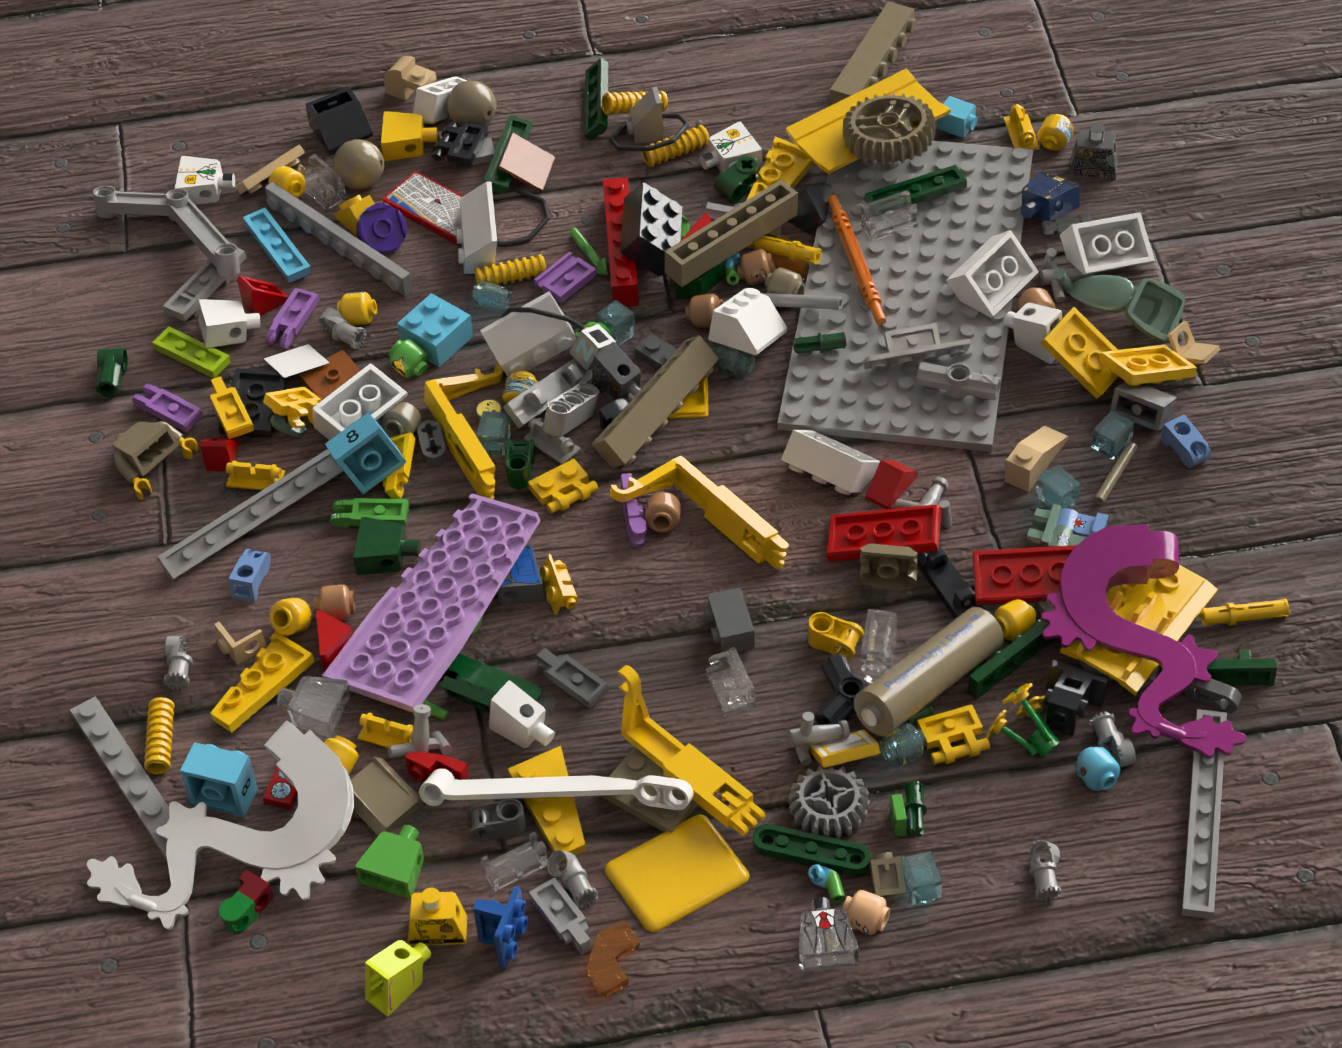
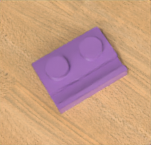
M568 252L536 277L534 285L536 288H542L544 293L549 291L553 298L562 304L597 276L596 268L579 257H573L572 253Z

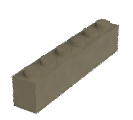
M887 2L831 87L830 106L878 83L881 77L886 76L888 66L891 62H895L899 49L905 46L907 37L915 31L917 20L914 19V8Z
M782 180L774 183L665 251V273L681 287L688 284L797 215L798 193Z
M700 335L685 340L591 445L611 468L621 465L625 467L632 463L636 458L635 453L637 450L644 448L652 440L651 435L654 431L664 427L668 422L666 418L670 413L679 410L684 404L682 400L698 389L699 385L697 383L714 371L713 365L719 360L718 356Z

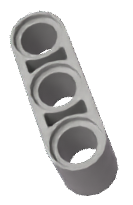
M580 383L550 401L547 405L542 425L543 431L552 436H563L591 418L594 414L599 395L598 388L591 384Z

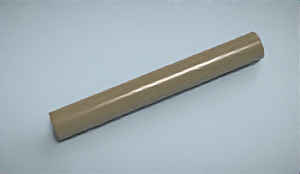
M1128 442L1095 495V503L1102 505L1138 448L1134 442Z

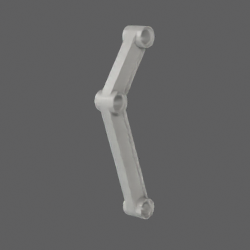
M100 186L93 190L96 215L98 217L111 218L117 214L168 216L170 220L175 221L214 264L218 275L232 277L240 273L237 246L226 240L189 199L186 190L173 189L166 194L116 191L112 186Z

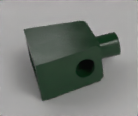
M361 517L353 555L356 575L399 572L402 569L404 556L419 557L420 540H407L405 527L401 523Z

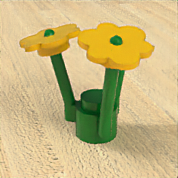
M1032 683L1015 689L1002 702L1003 704L1011 701L1014 704L1021 703L1020 710L1016 713L1017 716L1021 717L1026 714L1038 728L1029 737L1033 742L1030 744L1006 727L1008 721L1005 720L1007 713L1005 709L993 721L985 738L989 739L992 734L999 735L1003 732L1026 748L1032 756L1039 753L1043 758L1061 742L1052 733L1040 714L1043 710L1045 696H1036L1029 701L1025 699L1029 696L1027 691L1032 686Z

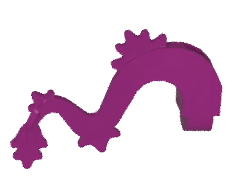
M1149 524L1107 526L1090 534L1074 547L1067 558L1060 577L1059 593H1049L1047 595V602L1055 609L1044 612L1041 615V620L1049 623V626L1043 631L1042 637L1047 640L1060 638L1063 648H1067L1075 640H1079L1084 650L1088 652L1092 651L1097 643L1114 651L1158 663L1162 667V672L1143 692L1137 708L1129 710V717L1135 720L1131 733L1136 736L1149 733L1153 739H1157L1159 735L1179 741L1185 747L1195 750L1207 758L1213 757L1214 750H1218L1227 756L1230 755L1234 746L1242 745L1246 741L1245 734L1233 730L1230 721L1227 720L1220 724L1213 723L1212 716L1206 715L1201 719L1177 726L1164 719L1158 710L1159 706L1185 691L1192 684L1193 680L1209 683L1211 675L1207 672L1206 668L1217 659V652L1197 647L1192 635L1186 636L1179 643L1171 637L1127 621L1114 613L1107 603L1106 592L1114 586L1122 584H1147L1149 579L1166 578L1177 573L1179 570L1178 537L1167 531H1149Z

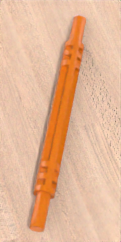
M831 195L827 200L833 213L832 220L868 309H871L876 324L879 326L884 325L886 319L880 306L881 299L848 216L842 210L837 196Z

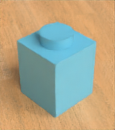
M949 96L944 105L951 109V113L938 119L937 129L964 138L977 124V116H975L976 105Z

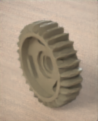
M895 92L891 96H886L884 93L881 97L875 94L873 99L866 97L864 103L858 101L857 106H852L850 111L846 112V117L843 119V138L846 148L849 149L851 154H855L856 158L862 157L864 162L872 160L873 164L881 162L884 166L886 162H892L894 165L896 161H901L902 163H904L905 159L912 161L914 155L920 157L922 151H928V146H931L933 139H935V119L932 110L928 108V104H923L921 99L915 100L914 96L906 98L904 93L901 96H896ZM910 122L918 126L916 130L913 131ZM884 123H894L891 125H884Z

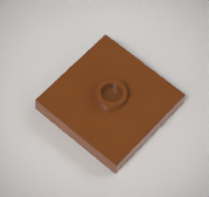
M343 350L326 358L329 362L328 364L298 373L300 381L308 390L318 396L321 401L361 371Z

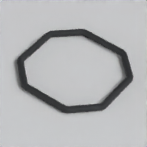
M662 114V118L679 119L684 124L671 139L652 146H620L615 139L626 128L625 121L609 138V141L619 151H652L673 144L689 127V122L681 114Z
M518 187L508 188L507 193L517 192L541 202L545 218L526 238L506 242L497 240L498 246L507 247L527 243L541 230L550 219L547 202L544 198ZM495 190L492 191L493 196L505 194Z
M508 307L501 315V318L510 314V312L534 313L567 321L577 327L574 333L581 332L584 329L581 323L568 316L531 307Z

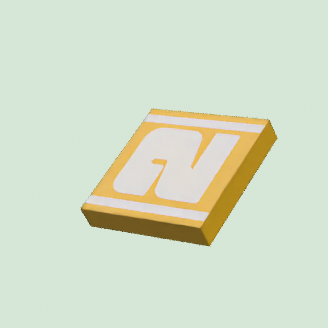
M865 730L852 732L847 738L839 736L820 743L811 744L809 747L810 754L824 768L879 755L880 753L878 742Z

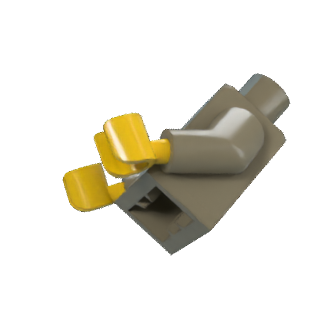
M164 421L155 423L137 422L125 433H119L115 437L112 445L116 452L114 454L115 465L129 484H134L137 498L143 500L144 497L140 490L145 488L152 494V489L149 481L143 478L140 479L139 476L147 474L179 445L182 447L183 457L192 459V451L190 449L198 452L197 441L194 438L184 439L182 433Z

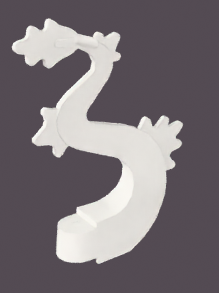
M286 720L264 744L265 748L278 761L276 765L283 776L298 792V807L293 818L283 828L272 832L257 831L215 817H206L207 805L204 802H200L196 807L189 809L177 801H172L169 804L168 822L156 829V833L160 837L168 840L166 843V856L171 887L167 893L160 896L142 894L132 865L126 863L122 868H118L117 860L112 856L103 862L96 859L88 860L87 867L91 872V877L87 884L90 888L101 889L97 896L100 903H113L123 907L133 906L148 912L149 919L156 920L160 918L163 927L171 930L177 916H186L188 914L185 904L188 902L193 889L196 856L200 850L210 848L246 865L263 869L261 878L268 883L280 879V892L283 896H287L291 890H296L301 899L308 900L311 884L322 885L325 882L319 867L335 863L336 857L329 850L343 836L351 820L354 809V794L346 768L342 766L340 758L311 730L303 735L294 725Z

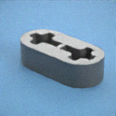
M433 420L424 421L417 428L423 460L429 466L442 465L447 459V452L441 426ZM432 432L433 438H428L427 433ZM436 448L437 454L432 455L431 449Z
M1211 679L1209 683L1193 680L1192 684L1184 691L1189 699L1225 713L1235 712L1242 699L1241 693L1236 688Z

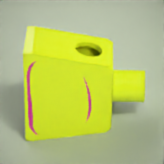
M398 940L366 961L365 1000L387 1017L391 1015L421 985L423 981V963L431 957L429 948L421 942L412 948L403 940Z

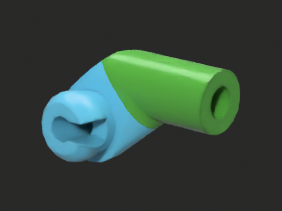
M738 252L725 260V277L730 285H736L739 282L736 266L741 264V256Z
M813 865L809 868V879L817 886L828 890L830 901L833 904H838L845 900L846 897L841 879L836 871L820 865Z

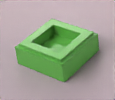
M902 794L891 795L890 817L896 837L907 835V816Z

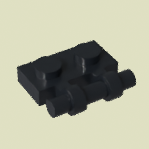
M450 122L443 129L441 140L437 141L433 147L432 158L435 161H440L447 154L448 162L471 166L489 134L488 126L465 122L462 128H459L456 122Z

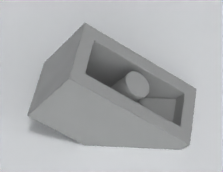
M652 87L629 110L630 120L626 121L628 135H633L635 144L664 139L662 103L657 87Z

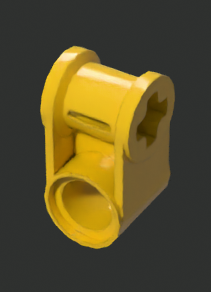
M824 612L815 613L810 617L808 643L811 647L833 655L837 653L844 655L846 660L854 657L855 646L865 635L862 627L854 622L845 621Z

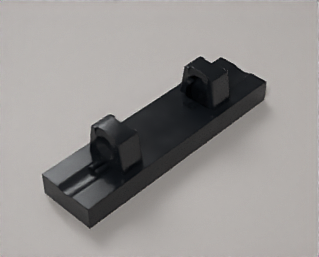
M940 545L938 551L917 553V566L954 619L972 607H980L985 610L983 605H976L975 593L968 586Z

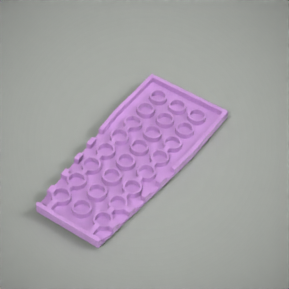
M471 494L469 496L471 502L463 511L458 509L453 514L454 522L447 530L441 529L435 535L437 542L431 549L424 548L418 555L420 558L419 563L413 569L408 567L401 575L403 580L397 588L391 587L369 612L322 675L325 681L329 684L413 712V707L425 701L465 645L540 523L537 512Z

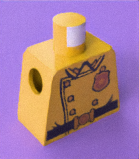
M427 888L422 893L411 895L408 945L415 946L419 942L425 945L466 944L467 915L456 893L439 892L436 888Z

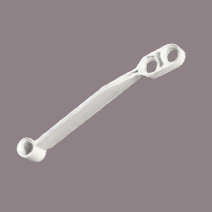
M436 769L419 789L421 799L430 806H438L445 799L479 800L631 794L647 806L683 810L694 795L693 788L686 781L648 775L637 781L602 776L457 780L446 769ZM644 785H650L655 788L657 796L648 795L644 791ZM677 789L683 792L685 800L676 799L672 795V790Z

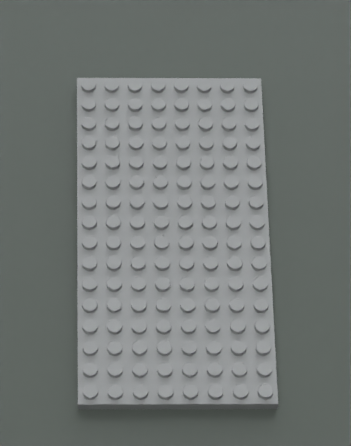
M933 141L932 145L928 146V151H922L920 157L914 155L912 161L905 159L904 163L896 161L894 165L892 162H886L883 166L881 162L873 164L872 160L864 162L863 158H860L828 174L826 184L832 186L831 195L837 196L842 210L848 216L880 296V306L886 323L881 326L877 325L871 309H868L833 223V213L829 205L826 222L817 228L813 247L822 250L821 260L817 265L813 263L809 265L804 295L842 297L843 307L841 310L801 308L795 338L817 336V333L820 332L821 335L845 332L847 346L845 349L825 350L823 353L819 351L795 353L794 349H792L777 423L778 430H810L823 435L992 452L1001 383L997 400H990L970 395L963 399H954L947 394L946 390L916 385L920 363L924 362L949 367L956 363L965 364L970 368L971 372L999 377L1002 382L1009 327L1004 325V319L1006 314L1012 310L1013 298L996 315L988 317L960 302L946 280L992 236L1011 230L1021 245L1024 217L1020 211L1022 206L1021 191L1030 180L1033 149ZM953 165H957L967 179V188L877 217L873 215L864 201L865 193ZM936 323L941 343L970 339L971 345L968 351H965L964 355L958 357H950L948 354L939 356V359L930 362L920 359L914 360L912 364L907 366H898V363L887 365V368L873 371L872 368L864 369L863 366L867 356L887 353L884 340L885 331Z

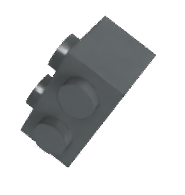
M1124 382L1115 388L1110 413L1159 431L1164 427L1165 423L1172 420L1177 397L1143 384L1131 386Z
M741 587L707 594L708 606H704L705 619L707 623L712 622L713 628H710L713 645H719L721 655L754 649V628Z

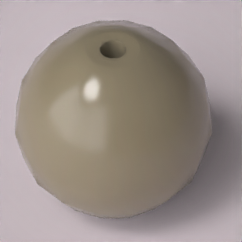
M467 80L457 84L451 90L447 99V110L450 118L459 127H462L465 122L487 126L494 118L497 109V102L493 91L480 81Z
M355 139L345 142L338 148L333 159V170L339 182L349 189L363 190L371 188L380 180L384 171V158L379 149L371 142Z

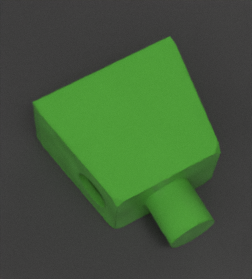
M404 825L399 835L386 831L381 832L355 866L359 883L411 899L424 861L422 845L416 841L419 831L413 826Z

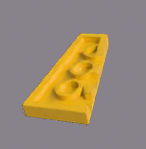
M775 136L773 146L767 153L766 162L761 167L757 182L753 184L747 200L779 180L784 181L794 189L815 163L796 144Z
M275 631L270 637L271 643L266 649L261 648L257 653V660L250 669L246 668L240 675L241 681L236 687H230L210 714L213 721L231 733L310 667L315 662L313 654Z
M561 746L508 768L510 778L568 776ZM573 796L522 798L553 852L561 850L578 855L586 851Z

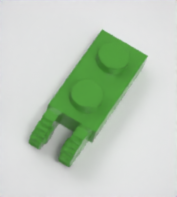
M368 498L337 500L333 503L332 510H334L335 514H332L330 523L336 528H348L351 525L360 526L361 517H369L401 523L406 527L409 501L407 499Z

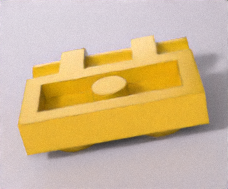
M575 459L528 481L529 490L542 506L547 504L546 506L550 514L558 510L562 512L570 508V504L580 499L584 501L591 497V493L598 490L597 483L594 480L589 482L588 474Z
M972 704L917 720V728L927 750L934 747H939L940 749L939 752L931 754V760L934 765L943 762L950 764L955 762L956 758L967 755L974 757L980 755L981 751L990 749V743L987 738L980 740L975 738L976 735L983 733V726ZM962 739L965 744L951 747L950 743Z

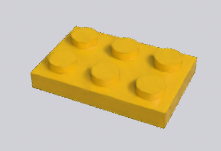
M1075 307L1040 342L1096 399L1118 377L1117 374L1110 372L1109 368L1099 362L1101 352L1118 349Z
M1166 345L1101 352L1099 361L1109 368L1110 372L1117 374L1125 380L1126 384L1131 386H1139L1143 383L1158 384L1167 380L1181 381L1183 378L1195 377L1197 370L1196 366Z

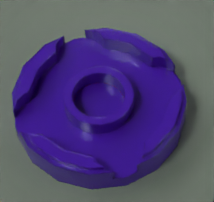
M386 203L374 204L366 208L359 216L356 225L359 240L380 254H388L398 249L404 242L407 234V224L402 213Z

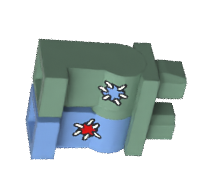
M1053 504L1051 511L1036 508L1032 526L1045 530L1040 531L1030 528L1025 546L1034 548L1078 545L1090 534L1107 527L1109 515L1097 513L1096 517L1088 516L1069 508L1061 509L1062 506Z

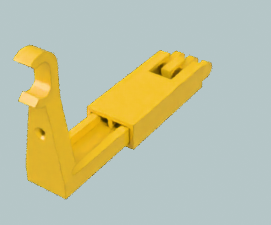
M498 363L495 364L494 373L484 375L480 372V369L476 368L475 374L425 382L424 402L445 434V444L477 495L493 500L495 491V476L493 473L495 472V465L462 413L457 414L449 401L476 389L499 383L502 380L503 369Z
M682 456L672 459L638 480L629 477L626 490H620L617 488V485H611L610 496L619 502H626L638 496L671 488L675 485L705 511L704 517L758 564L767 561L776 569L783 568L788 543L778 535V531L724 485L717 487Z
M628 665L621 668L618 674L626 680L619 687L625 694L621 726L622 737L661 767L664 777L681 779L689 783L694 792L692 800L727 828L731 826L741 835H746L749 832L748 827L754 828L757 825L756 819L762 821L766 817L764 811L753 803V794L690 743L684 746L649 718L641 692L640 677ZM715 792L717 794L722 793V801H728L730 805L726 806L715 796H713V794Z

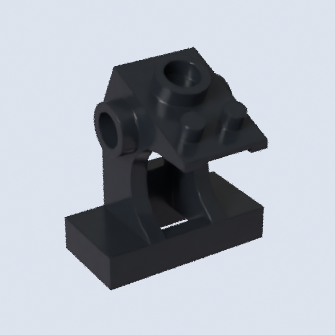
M1053 660L1050 665L1045 688L1047 692L1044 699V705L1048 706L1046 724L1049 729L1074 736L1078 717L1085 716L1088 704L1101 707L1104 703L1109 677ZM1068 683H1072V684L1081 686V688L1078 689V688L1069 686Z

